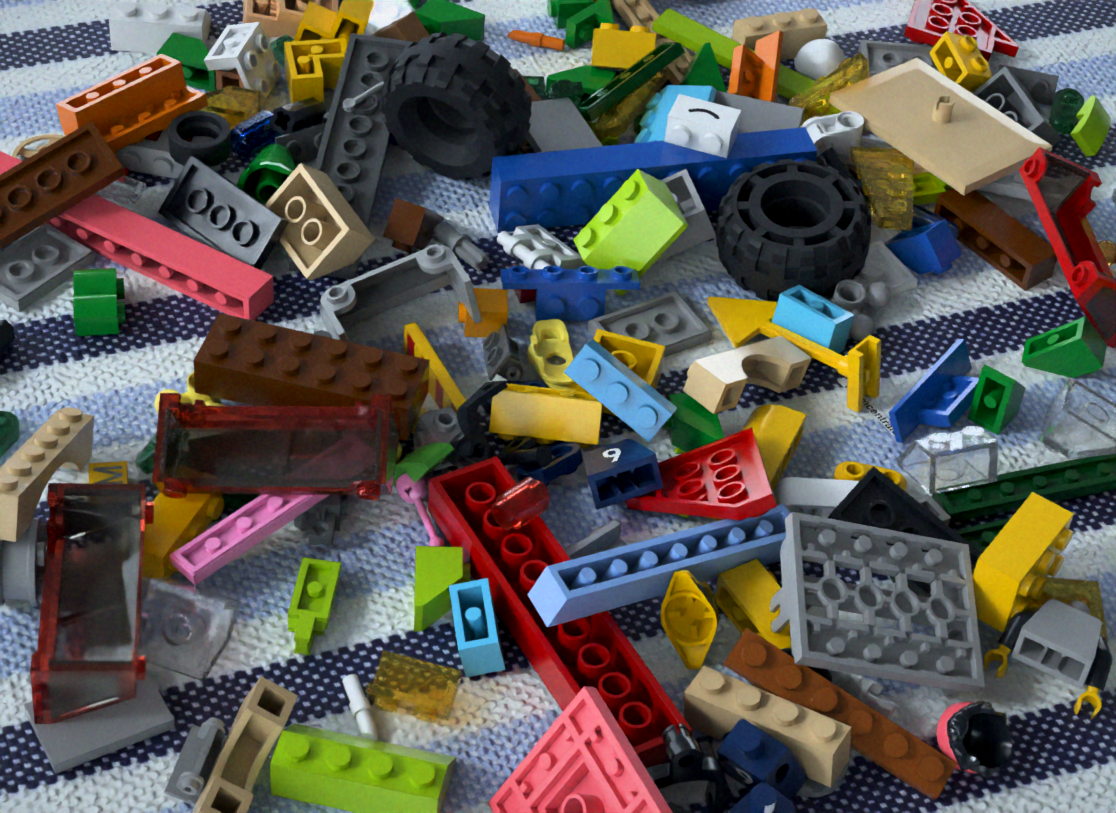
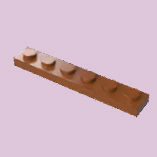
M748 628L744 630L723 664L764 691L851 726V748L933 801L939 797L958 764L809 667L795 664L792 656Z

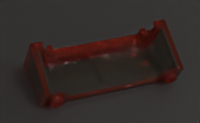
M160 393L152 483L168 498H186L187 493L357 495V498L362 500H378L380 495H391L401 418L391 394H371V404L366 407L363 401H355V407L206 406L203 400H195L193 405L181 403V395L179 393Z
M48 483L47 503H49L50 517L47 520L48 541L37 651H34V654H32L30 667L35 724H53L136 698L137 680H146V655H139L145 530L146 524H153L154 500H146V484Z

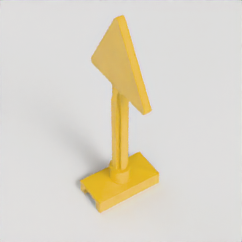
M723 297L707 298L709 308L735 348L743 346L759 333L770 338L783 336L810 357L837 369L839 374L848 378L847 408L859 413L863 407L864 396L868 395L874 399L879 396L880 339L869 335L852 348L848 355L843 356L773 323L772 320L777 302Z

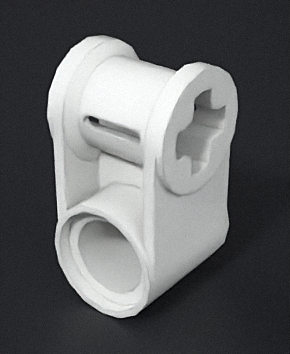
M844 111L838 114L809 118L801 127H806L817 149V156L831 147L834 148L837 154L853 153L859 150L861 146L864 118L857 112Z

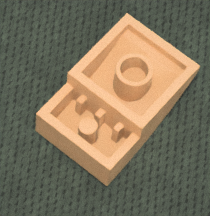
M243 0V24L260 22L264 33L268 37H295L309 1L338 13V0Z

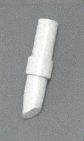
M356 674L347 675L342 682L350 701L349 707L353 718L357 720L364 738L378 740L376 725L372 717L373 711L368 698L364 695L358 676Z

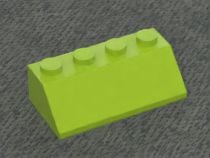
M294 723L282 730L270 763L271 795L355 813H441L456 763V757Z

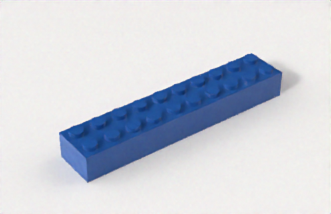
M806 127L738 133L727 158L664 141L492 157L489 210L497 233L502 231L514 232L518 226L539 224L543 228L588 224L600 211L601 207L611 199L637 169L658 180L687 169L706 212L719 210L722 197L727 195L729 187L734 184L741 174L752 172L753 167L766 162L768 164L777 163L780 159H792V161L804 162V160L816 161L817 149Z

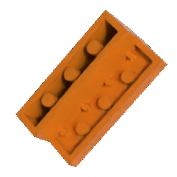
M164 54L153 57L56 103L65 136L92 121L114 155L118 150L130 144L139 143L146 136L156 131L167 129L172 120L179 115L198 111L208 106L205 93L186 85L182 63Z

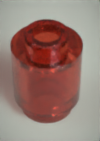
M526 477L498 495L496 502L491 505V512L498 525L504 530L519 529L549 509L548 500L550 499V494L547 487L540 480Z

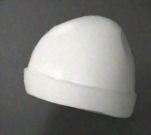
M812 40L799 50L794 59L796 72L826 87L840 84L845 80L847 72L845 56L840 47L832 40Z

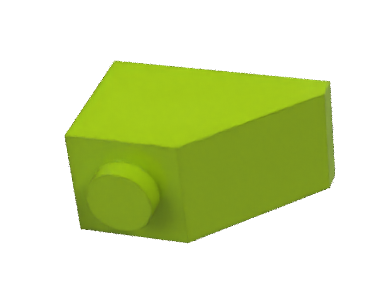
M416 546L414 632H422L452 609L449 585L470 581V563H463V547Z

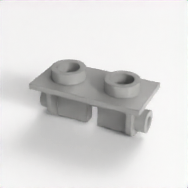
M211 717L208 721L203 722L201 727L192 724L164 794L196 805L226 740L222 720Z

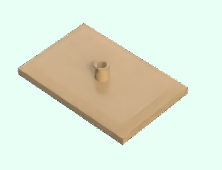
M918 58L830 93L829 103L842 112L853 111L859 113L864 118L863 127L962 195H966L1019 170L1039 147L1050 152L1052 151L1053 146Z

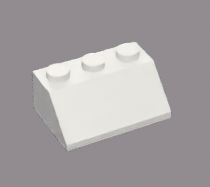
M127 1L114 2L109 17L111 50L157 53L173 32L200 39L206 46L212 22L211 16L206 9L194 8L192 6L173 7L162 4H134Z

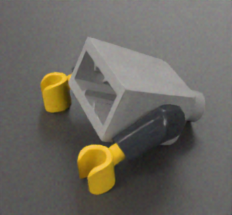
M1049 599L1041 608L1034 607L1024 610L1012 617L998 640L1000 644L998 649L989 650L985 654L984 670L988 668L992 661L998 660L1003 664L997 670V678L1003 677L1008 671L1007 656L1012 651V658L1079 689L1086 685L1088 686L1087 690L1077 699L1074 705V712L1076 715L1078 714L1082 705L1081 702H1089L1094 708V712L1091 715L1092 720L1101 709L1102 702L1098 693L1099 690L1104 691L1113 658L1106 638L1100 635L1102 622L1100 619L1090 615L1089 607L1085 603L1072 601L1067 605L1056 599Z

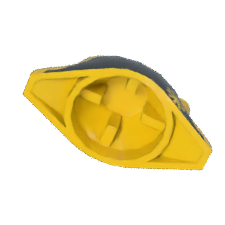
M677 570L673 573L661 605V622L665 633L687 669H700L717 632L719 610L715 595L708 583L699 582L688 570Z

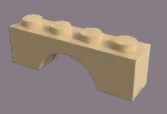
M777 336L695 360L687 371L688 378L683 391L711 413L716 414L737 406L745 384L760 385L777 393L799 387L812 357L783 336Z
M707 666L702 667L684 691V719L691 728L721 740L727 732L734 728L741 718L745 719L786 745L797 759L807 777L825 786L832 787L849 761L852 728L849 725Z
M262 676L259 678L243 700L192 813H247L254 797L252 789L257 776L275 741L284 729L298 695Z

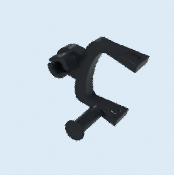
M505 380L486 382L466 402L459 406L457 419L461 432L449 442L454 450L447 457L450 463L456 467L469 466L495 456L499 458L504 466L539 464L541 467H546L551 463L552 452L546 445H541L537 449H529L536 444L533 437L514 438L498 455L491 449L480 428L477 410L480 405L508 387Z
M678 724L680 734L677 733L675 725L667 727L662 734L663 742L667 746L664 764L646 769L657 788L661 789L673 784L689 781H708L704 796L711 813H723V801L730 798L731 789L712 748L713 738L708 735H702L695 739L691 738L689 730L684 724Z

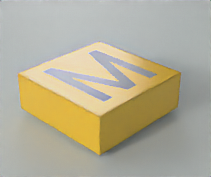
M127 461L89 463V497L92 499L128 498Z

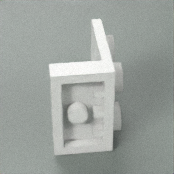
M260 22L228 25L204 59L209 71L221 69L223 71H230L236 68L253 108H261L281 76L280 64L274 57L269 38L264 33Z

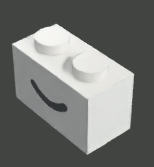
M679 94L668 114L664 142L727 158L737 138L741 110Z

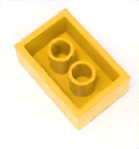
M1034 492L1030 494L977 560L972 576L977 619L1003 633L1016 613L1028 609V600L1030 598L1038 599L1047 583L1046 577L1048 575L1054 577L1064 562L1065 557L1060 555V553L1066 549L1073 536L1074 531L1070 530L1069 527L1074 513Z

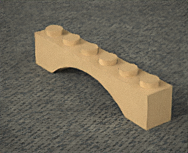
M77 408L57 410L0 467V540L17 542L30 527L40 497L48 481L59 467L81 470L92 457L94 415L82 414V411Z

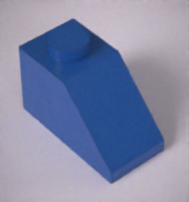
M946 220L900 232L884 243L906 267L919 275L932 271L934 275L944 273L953 267L951 262L962 255Z

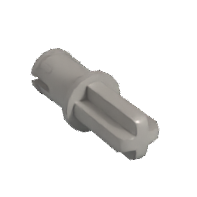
M446 221L436 225L433 230L435 234H432L433 238L449 247L456 258H462L477 271L483 270L485 265L489 263V257L472 243L469 235L459 233Z

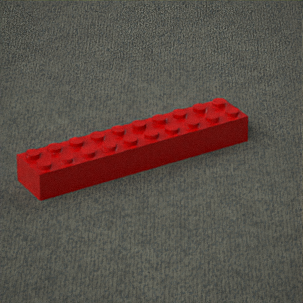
M495 456L429 479V513L451 546L463 547V563H470V574L474 580L488 578L496 613L561 710L564 711L584 686L597 688L644 767L647 769L655 765L664 764L667 746L662 739L663 731L667 727L675 725L677 733L680 734L678 724H684L687 726L692 738V728L608 611L547 628L528 597V593L546 566L571 559L499 458Z

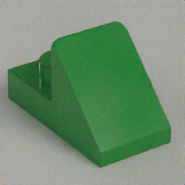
M598 0L567 19L565 45L575 49L593 38L594 28H600L601 23L614 24L611 1Z

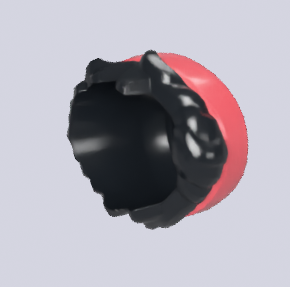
M985 701L975 703L960 702L949 706L941 715L937 726V741L942 754L958 763L955 768L971 774L979 773L984 778L991 777L994 772H998L1002 767H1005L1012 755V734L1009 732V725L1006 724L1007 717L1005 713L996 712L992 708V704Z

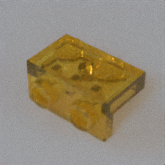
M383 650L373 684L368 683L366 693L370 700L374 701L373 706L381 710L396 713L398 708L413 711L412 716L425 722L436 723L437 718L449 721L462 678V672L457 669Z

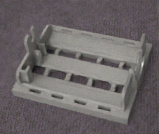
M791 512L785 518L786 538L783 540L780 550L782 588L772 597L770 602V612L775 613L780 608V613L771 622V630L779 634L790 623L791 650L795 664L942 688V692L947 696H952L957 691L978 694L985 688L968 544L797 512ZM802 561L823 564L824 577L817 578L803 575ZM835 566L859 570L860 583L857 585L843 582L836 576ZM872 573L895 577L896 590L880 589L876 584L872 583ZM907 579L931 583V597L918 596L908 589ZM811 606L826 608L827 618L812 616L811 614H806V611ZM839 610L863 614L864 624L839 620ZM875 617L899 621L900 631L875 627ZM912 623L935 627L936 637L912 633Z

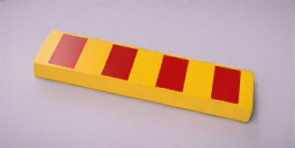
M416 322L404 325V353L430 360L428 392L439 409L451 406L457 414L459 406L466 402V399Z

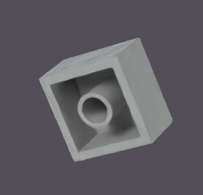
M687 169L660 180L666 183L688 227L655 263L716 237Z

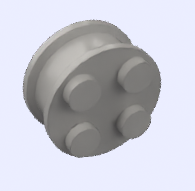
M40 518L32 519L30 527L17 542L0 540V606L4 605L5 600H29L31 606H38L39 601H46L47 581L50 579V558H46V547L49 545V523H41Z

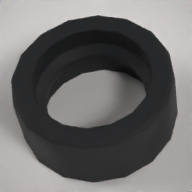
M207 111L184 113L173 119L168 127L169 153L175 162L185 166L192 155L210 167H214L227 160L231 153L230 124L225 118L216 113ZM195 136H206L215 139L207 143L185 141Z

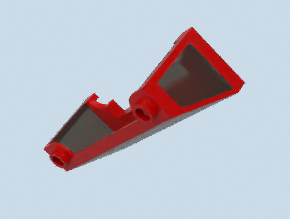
M1039 147L1019 169L1075 300L1107 346L1115 348L1116 278H1114L1086 218L1096 206L1095 201L1091 200L1092 189L1094 186L1098 188L1102 182L1098 173Z

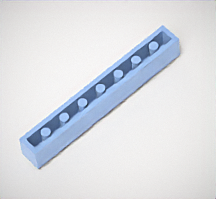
M784 504L770 509L760 517H748L743 520L724 519L546 566L528 593V597L548 628L664 595L667 592L673 573L677 570H688L699 582H709L718 579V574L754 559H758L763 566L780 562V550L782 542L786 538L785 518L790 512Z

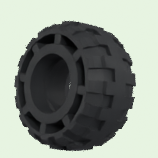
M441 32L431 34L429 37H423L418 42H412L400 54L383 80L385 84L381 89L380 110L382 114H385L383 121L388 132H392L395 142L402 150H406L413 156L412 159L420 165H426L433 169L435 173L443 176H454L455 179L470 180L472 177L482 179L491 174L492 157L515 155L524 142L531 126L529 123L532 115L531 97L529 92L524 89L526 84L519 72L513 70L510 66L511 63L502 54L498 55L490 49L489 45L480 40L476 42L468 39L466 35L453 33L451 36H448L446 33Z
M780 159L777 163L768 164L766 162L753 167L750 173L745 172L741 174L734 184L729 187L727 195L722 197L719 205L716 247H718L719 259L727 273L735 279V283L745 291L751 290L755 292L756 297L766 301H770V299L778 301L780 293L797 285H801L817 295L823 297L830 295L833 297L836 285L840 281L845 279L854 280L864 268L871 239V212L869 206L866 205L865 198L859 192L858 186L851 179H844L842 172L830 166L828 168L820 166L815 161L804 160V162L792 161V159ZM782 226H799L805 229H791Z

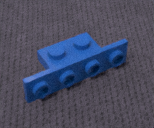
M512 266L509 269H500L503 289H536V321L549 319L589 321L604 315L606 290H640V280L637 271L626 266H615L612 269H597L592 266H581L578 269H563L559 266L529 269L525 266Z
M958 339L889 411L890 424L893 427L896 442L903 443L920 424L935 425L939 428L952 427L971 406L979 378L965 376L972 369L965 339Z

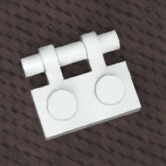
M539 224L518 226L515 228L512 236L506 231H502L497 237V242L503 246V250L511 257L517 256L524 262V266L529 269H543L546 266L578 269L583 260L578 253Z

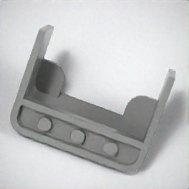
M438 244L431 245L426 249L341 284L331 286L322 294L320 299V315L325 328L332 334V338L347 342L348 339L344 328L447 285L452 286L475 324L482 322L471 279L453 251L445 245Z

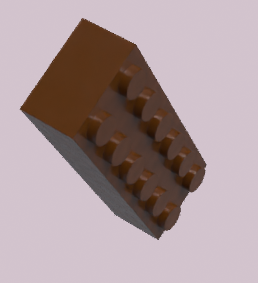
M222 313L218 314L193 360L195 393L304 418L337 413L339 426L408 441L429 389L430 360Z

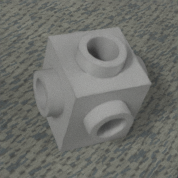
M450 406L440 410H430L419 415L412 439L415 449L429 443H449L461 432L457 414ZM446 457L433 471L453 465L448 460V457Z

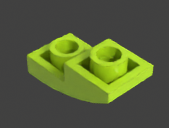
M1092 95L1077 113L1076 117L1079 119V122L1070 133L1086 157L1096 155L1108 134L1111 124V117L1098 98Z

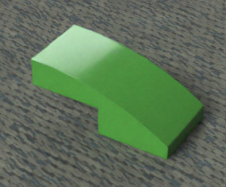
M443 442L425 444L404 457L386 471L383 476L392 486L405 473L416 483L441 464L454 448L450 443Z

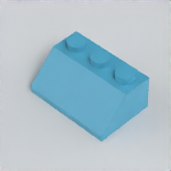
M667 85L661 92L658 93L656 91L652 93L645 103L646 112L640 121L641 130L634 143L665 140L668 114L679 94L713 103L716 89L713 86Z

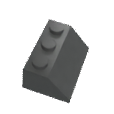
M1006 66L972 93L1052 146L1062 139L1025 86Z

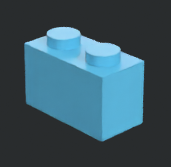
M797 285L780 293L772 322L836 353L844 351L855 315L807 288Z
M488 578L449 585L458 651L466 678L505 670L495 604Z

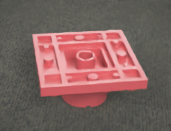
M587 686L580 690L488 802L493 813H673L597 688Z

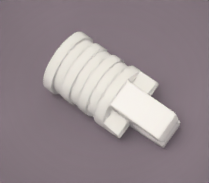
M831 671L833 684L886 718L891 719L898 704L880 693L883 689L882 685L870 678H865L864 675Z

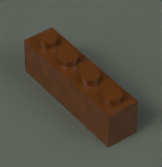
M952 188L938 195L933 216L940 220H946L948 224L956 227L959 231V235L956 238L958 241L1024 291L1052 277L1057 262V256L1053 247L978 191L974 190L966 195H962Z

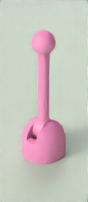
M407 473L401 475L395 483L399 496L407 503L416 504L431 539L429 546L444 547V541L441 537L437 536L422 502V499L426 497L428 492L425 478L423 477L415 483Z

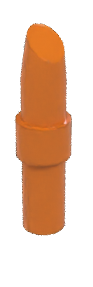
M513 30L508 34V38L538 48L545 47L563 51L565 46V39L546 36L539 32Z

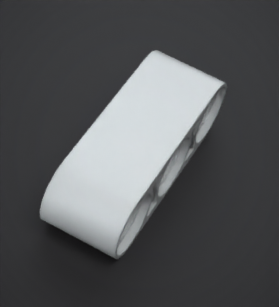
M788 477L776 483L774 487L775 501L777 506L784 504L790 513L797 512L828 518L830 513L859 481Z

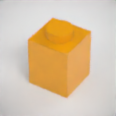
M473 288L482 322L475 324L462 302H458V323H464L465 337H488L491 332H497L502 324H505L507 327V289Z

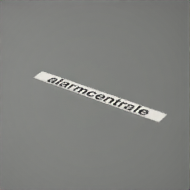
M845 377L838 379L837 381L847 390V379ZM864 396L863 406L894 435L890 420Z

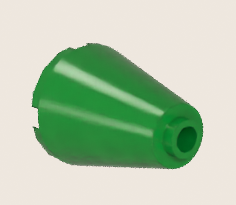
M280 144L266 146L240 175L237 186L263 204H266L296 169L290 151Z

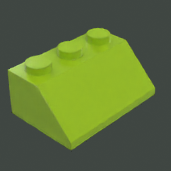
M637 169L611 199L601 207L600 211L590 222L580 230L573 241L583 261L588 266L597 269H612L615 266H626L636 270L640 278L688 227V224L666 183ZM614 290V291H615L618 295L623 296L628 290Z

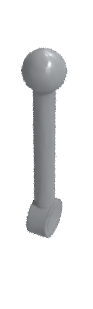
M383 81L354 99H345L343 101L344 111H354L356 104L381 90L385 83Z

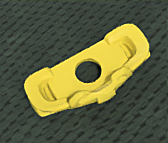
M559 319L537 321L533 325L532 335H530L531 343L527 349L529 363L533 364L535 370L549 388L576 391L577 383L564 373L574 360L565 324ZM552 356H559L564 358L566 362L562 365H552L547 362V359Z

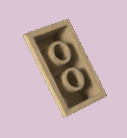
M302 163L296 167L265 204L289 221L279 241L308 280H314L354 264L375 240L328 175Z

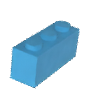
M594 339L586 343L564 371L566 375L648 442L653 439L677 409L675 405Z

